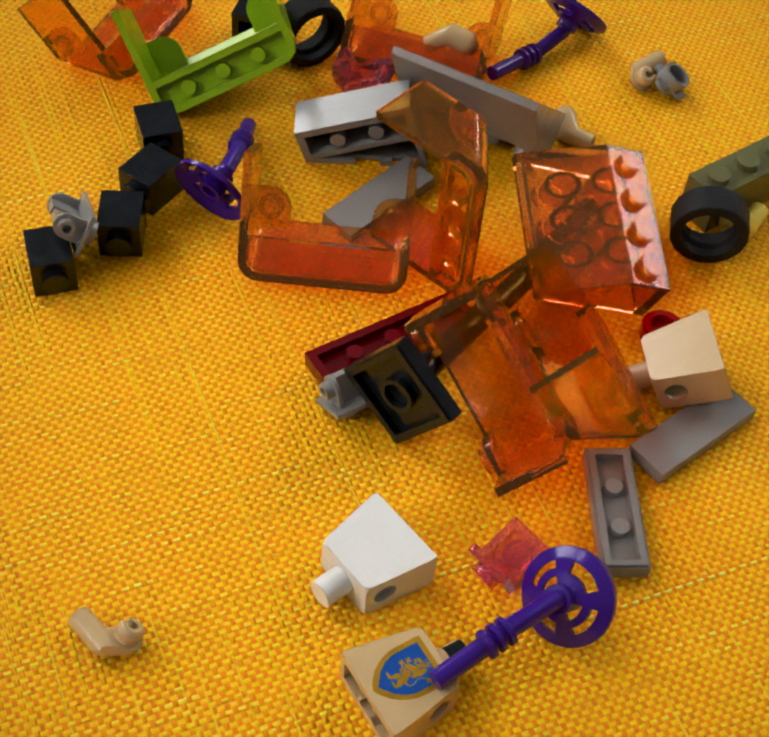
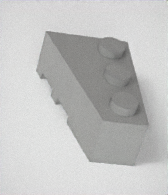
M410 79L296 102L294 135L306 162L355 165L356 159L380 160V166H392V161H400L407 156L422 168H429L428 136Z

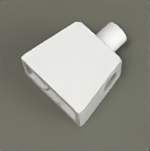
M376 492L325 538L322 543L321 565L325 573L311 581L310 587L318 602L326 608L346 595L360 612L369 614L432 583L438 556Z

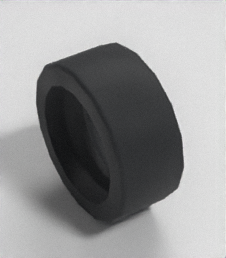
M289 0L284 5L295 38L306 22L323 15L317 31L306 41L296 44V52L290 62L299 67H311L322 63L335 52L344 36L345 20L341 12L330 0Z
M702 186L690 189L679 196L671 208L670 240L674 249L685 258L697 262H720L739 254L748 243L750 211L746 201L735 191L722 186ZM709 215L728 219L733 223V226L722 232L708 234L691 230L685 224L694 218Z

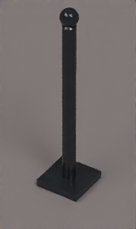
M584 198L578 201L573 207L572 213L422 353L419 352L409 336L405 335L353 361L343 370L396 444L450 423L462 413L437 376L588 230H593L602 223L604 209L600 202L592 198Z

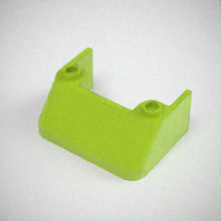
M248 0L246 11L253 28L189 58L186 57L181 45L173 38L159 37L147 43L131 8L117 9L110 13L153 102L172 100L177 114L288 63L296 52V40L283 0Z

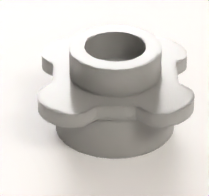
M670 62L666 66L658 63L654 67L657 72L655 84L658 90L665 96L673 95L676 100H683L685 98L683 89L690 83L687 72L675 62Z

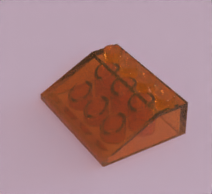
M603 144L514 154L512 163L532 297L643 316L671 290L644 157L641 151Z

